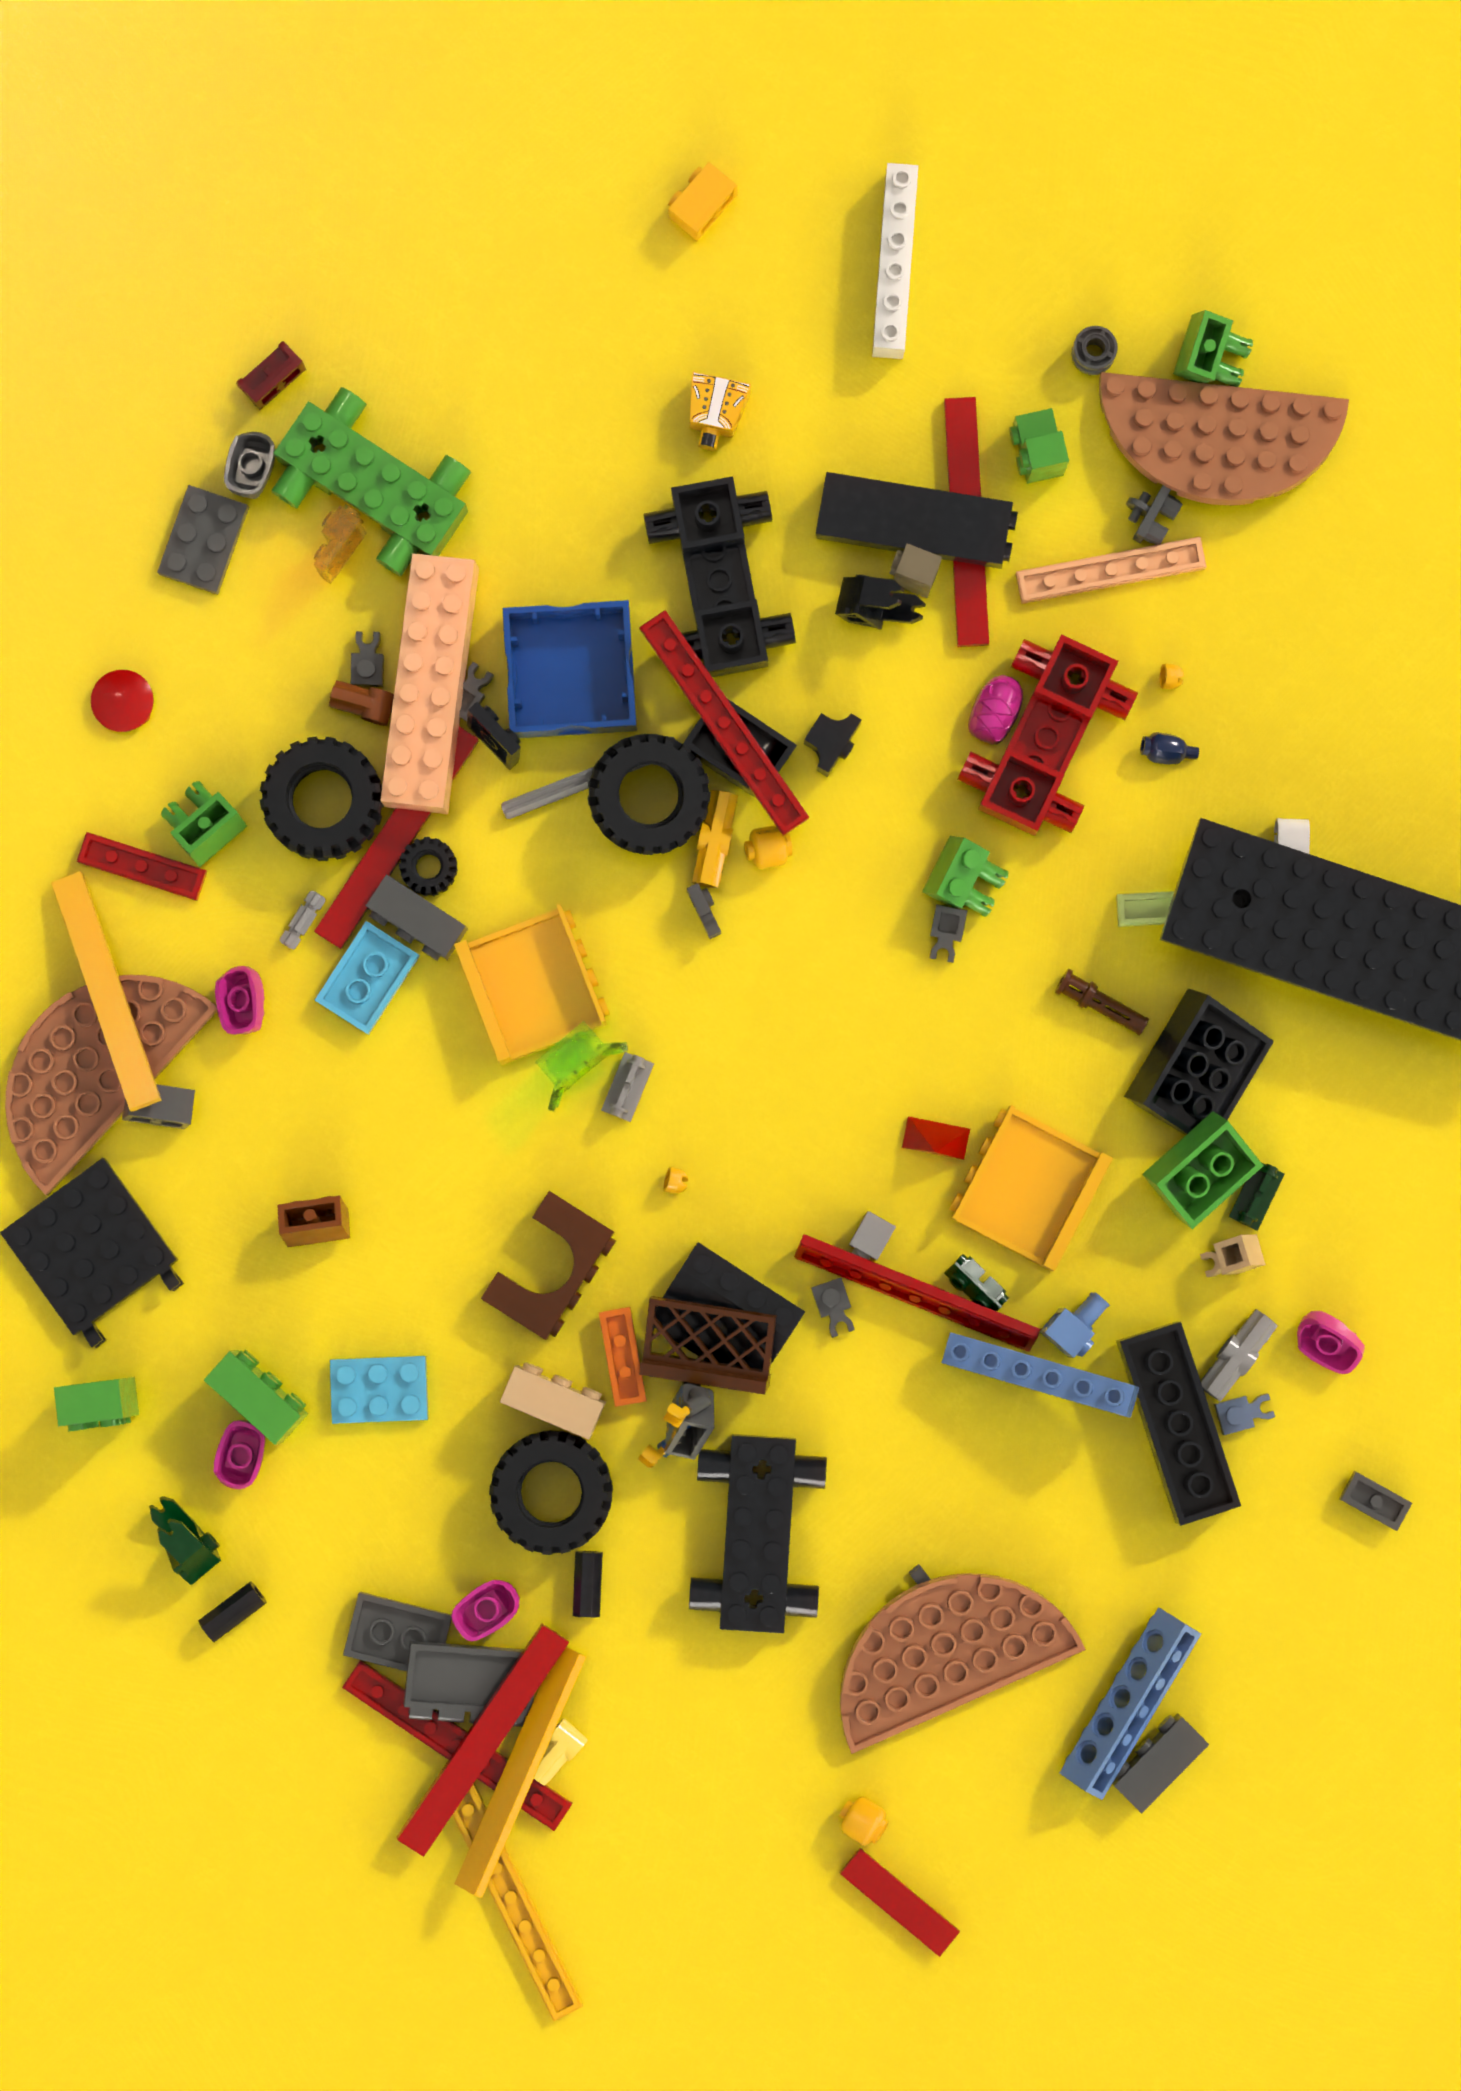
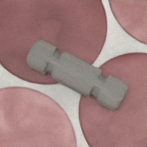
M311 890L304 899L306 904L304 906L301 904L288 924L290 929L283 932L280 942L290 949H296L301 941L299 939L300 935H305L317 916L315 911L322 908L326 899Z

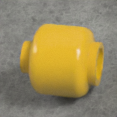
M775 825L753 829L750 833L749 841L744 842L747 860H753L755 866L759 869L782 866L787 862L788 857L792 856V843L789 833L782 836Z
M860 1797L854 1803L848 1800L839 1814V1817L843 1819L841 1824L842 1832L863 1846L871 1842L876 1844L889 1824L885 1820V1810L866 1797Z

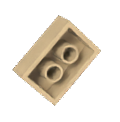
M528 1362L524 1363L523 1366L517 1365L514 1367L500 1403L588 1440L592 1437L606 1403L600 1399L602 1393L588 1387H583L582 1391L571 1387L573 1381L556 1374L553 1375L552 1379L541 1375L543 1372L542 1368Z

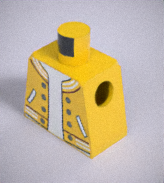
M693 371L690 428L701 431L698 447L716 451L720 435L725 437L734 436L750 397L751 384Z

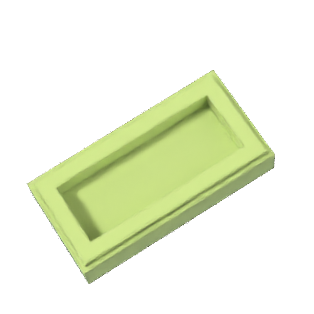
M1174 891L1117 894L1118 927L1165 924Z

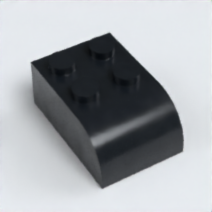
M728 699L779 773L797 745ZM700 718L683 744L691 749V752L699 758L701 763L755 797Z

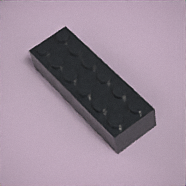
M1176 1321L1117 1340L1116 1343L1129 1383L1139 1387L1136 1404L1175 1523L1182 1526L1240 1507L1241 1503L1182 1323Z

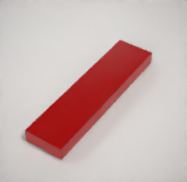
M86 832L76 861L80 864L195 901L199 899L207 875L206 870Z
M862 1848L858 1849L841 1870L840 1874L939 1957L960 1933L958 1928Z

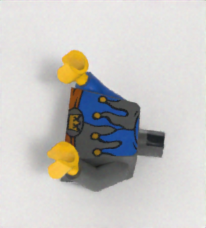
M682 1382L676 1396L667 1408V1414L663 1417L667 1421L666 1439L658 1443V1450L649 1444L638 1457V1460L648 1468L654 1467L662 1456L674 1455L695 1460L714 1429L713 1391L709 1388L701 1387V1384Z

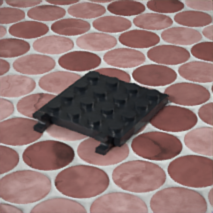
M106 1158L97 1161L0 1232L73 1335H77L82 1331L92 1348H97L107 1341L94 1322L160 1274L161 1279L170 1291H175L184 1284L171 1267V1265L178 1261L177 1257Z

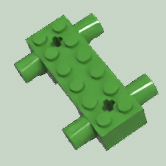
M341 387L325 412L308 401L274 452L278 462L287 468L271 491L279 499L297 509L308 491L315 485L328 495L333 493L380 524L382 530L391 535L376 560L383 567L401 577L411 563L412 553L439 556L468 513L466 503L455 496L471 472L454 458L445 455L430 479H427L351 429L367 404L351 391ZM323 444L325 450L323 452L318 450L315 453L314 447ZM421 512H428L430 518L428 520L423 518L420 522L417 515Z

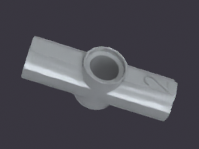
M1255 1309L1236 1335L1233 1334L1225 1342L1216 1356L1218 1359L1200 1380L1203 1390L1221 1402L1238 1378L1244 1376L1253 1366L1259 1356V1350L1269 1340L1278 1325L1265 1314Z

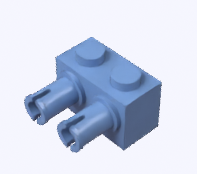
M1091 1292L1075 1312L1072 1313L1066 1308H1059L1040 1330V1333L1067 1357L1074 1358L1076 1355L1082 1357L1094 1344L1091 1338L1095 1333L1092 1331L1093 1328L1091 1326L1110 1305L1096 1292Z

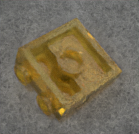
M347 504L343 508L339 506L336 512L331 511L325 517L322 523L324 529L321 532L328 545L322 544L314 556L316 560L314 566L321 578L330 584L367 534L363 526L364 521L360 518V513Z

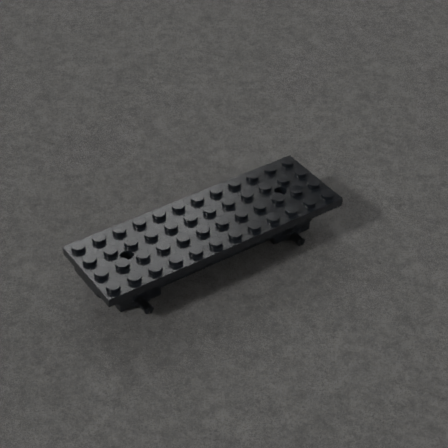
M1203 818L1198 820L1168 909L1169 912L1160 936L1161 941L1461 1041V905Z

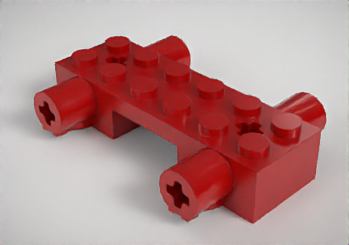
M1062 634L1053 652L1026 639L1023 640L1011 667L1039 680L1000 764L998 765L970 751L957 779L985 793L978 810L1033 836L1038 832L1043 820L1072 833L1085 805L1058 793L1057 790L1096 708L1125 721L1138 695V692L1110 679L1119 661ZM1073 673L1078 674V681L1082 684H1071L1070 678L1067 675L1071 677ZM1020 785L1026 788L1025 794L1029 795V797L1023 796L1022 799L1016 796L1017 792L1013 788L1018 789Z

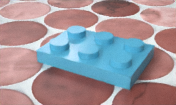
M366 921L315 998V1001L369 1035L420 955Z
M426 1356L330 1360L332 1424L428 1420Z

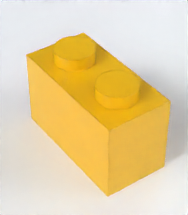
M710 162L703 169L698 167L688 180L690 184L683 192L677 191L668 203L670 206L668 208L669 218L696 241L703 236L737 196V185Z

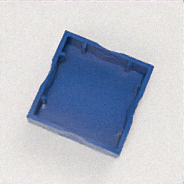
M629 600L590 602L571 607L541 605L502 608L505 654L508 667L509 729L518 738L637 731Z

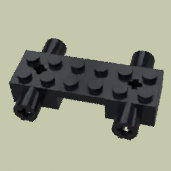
M733 476L672 487L671 496L674 508L644 513L643 515L649 544L680 539L697 628L694 631L684 632L682 635L698 658L703 661V665L712 677L768 667L766 649L794 644L796 639L791 613L760 618L752 585L743 527L772 521L767 491L737 496ZM704 512H710L712 517L716 516L710 522L701 519ZM733 633L734 638L740 639L736 640V644L733 645L723 641L727 639V634Z
M732 1434L731 1451L701 1449L699 1452L697 1481L729 1483L723 1579L691 1577L689 1610L721 1612L720 1629L784 1633L785 1616L817 1618L819 1586L787 1584L793 1487L825 1489L827 1457L795 1455L796 1438ZM759 1460L766 1461V1466H771V1471L766 1472L764 1477H758V1472H753L752 1470L753 1466L759 1465ZM753 1589L758 1590V1595H763V1599L757 1601L756 1605H750V1601L745 1600V1595H750Z

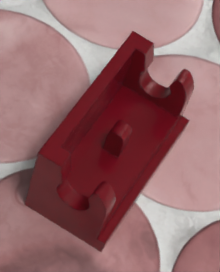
M284 341L278 344V348L248 375L236 382L237 386L259 410L306 370L303 361Z

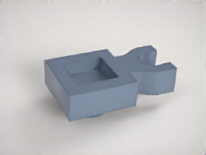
M1269 1394L1259 1395L1251 1403H1248L1246 1396H1241L1214 1404L1222 1434L1227 1435L1255 1427L1253 1418H1274V1411L1263 1413L1260 1410V1404L1263 1401L1270 1400Z

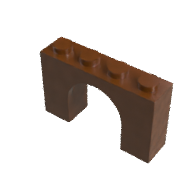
M551 1191L548 1192L532 1218L559 1234L569 1244L574 1258V1266L570 1278L558 1290L540 1294L524 1288L501 1272H497L481 1297L483 1301L545 1340L548 1339L549 1335L557 1336L565 1323L564 1320L560 1319L567 1308L570 1310L574 1309L582 1296L581 1293L577 1292L584 1281L587 1283L591 1282L599 1269L594 1264L601 1254L607 1256L616 1242L612 1238L615 1233L614 1231Z

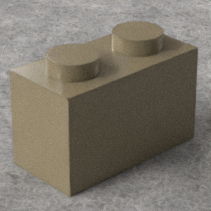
M907 543L904 552L897 550L890 574L894 576V580L904 590L928 598L942 557Z

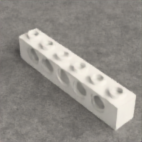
M887 163L872 357L903 359L919 165Z

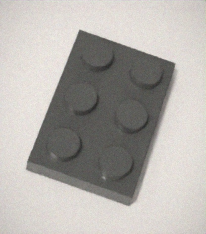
M188 485L157 573L218 595L249 506Z
M359 1592L343 1655L407 1671L410 1641L446 1643L452 1614Z

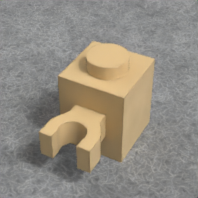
M1257 1234L1239 1235L1213 1244L1215 1252L1200 1254L1202 1260L1212 1258L1215 1262L1212 1270L1205 1271L1206 1277H1214L1221 1273L1222 1275L1240 1274L1266 1265Z

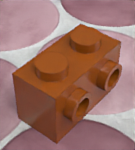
M326 1196L319 1199L293 1201L277 1205L279 1235L287 1247L350 1238L349 1212L341 1196Z

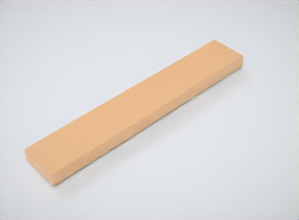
M1195 537L1017 571L1016 579L1021 604L1203 570L1207 566L1201 537Z

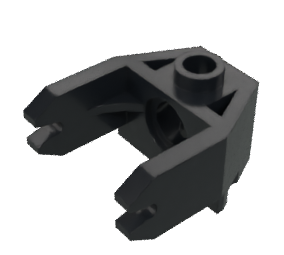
M856 575V577H843L835 614L849 623L882 629L883 621L913 624L922 620L923 616L914 612V609L925 607L926 604L916 595L901 593L904 592V588L893 579Z

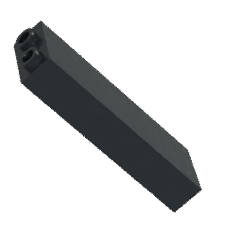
M826 472L816 537L821 540L897 552V550L904 552L905 546L908 543L939 555L943 560L1002 569L1003 561L1009 562L1012 543L1007 542L1008 530L1015 531L1018 512L1012 511L1013 502Z

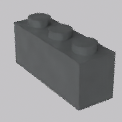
M387 874L366 904V907L372 911L369 915L370 918L384 927L387 922L398 928L395 934L410 944L414 939L424 945L421 951L438 961L440 956L448 960L455 950L454 944L460 942L468 930L464 924Z
M1178 1713L1174 1717L1169 1715L1159 1724L1157 1729L1160 1732L1152 1740L1146 1738L1135 1749L1137 1755L1129 1763L1125 1761L1112 1783L1141 1814L1209 1745Z

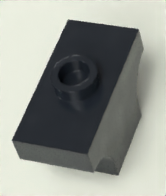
M822 713L820 714L804 740V745L815 751L819 758L818 772L828 777L839 758L841 757L845 760L855 745L851 742V739L861 725L862 720L851 713L843 720H833Z

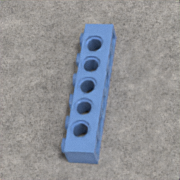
M950 1332L942 1359L943 1364L1129 1418L1132 1416L1139 1387L952 1332Z
M1158 1607L1155 1614L1149 1619L1140 1639L1133 1646L1122 1669L1116 1674L1106 1696L1100 1701L1098 1709L1088 1726L1082 1731L1081 1737L1073 1751L1067 1756L1064 1766L1059 1772L1062 1776L1085 1792L1103 1800L1200 1638L1201 1633Z

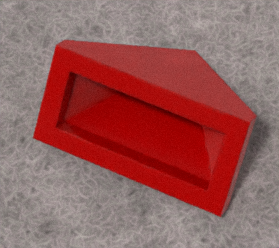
M908 1116L902 1148L964 1160L970 1129Z

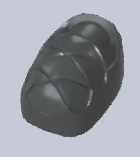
M254 431L235 436L228 452L224 472V482L233 494L256 499L263 492L275 463V445L269 436Z

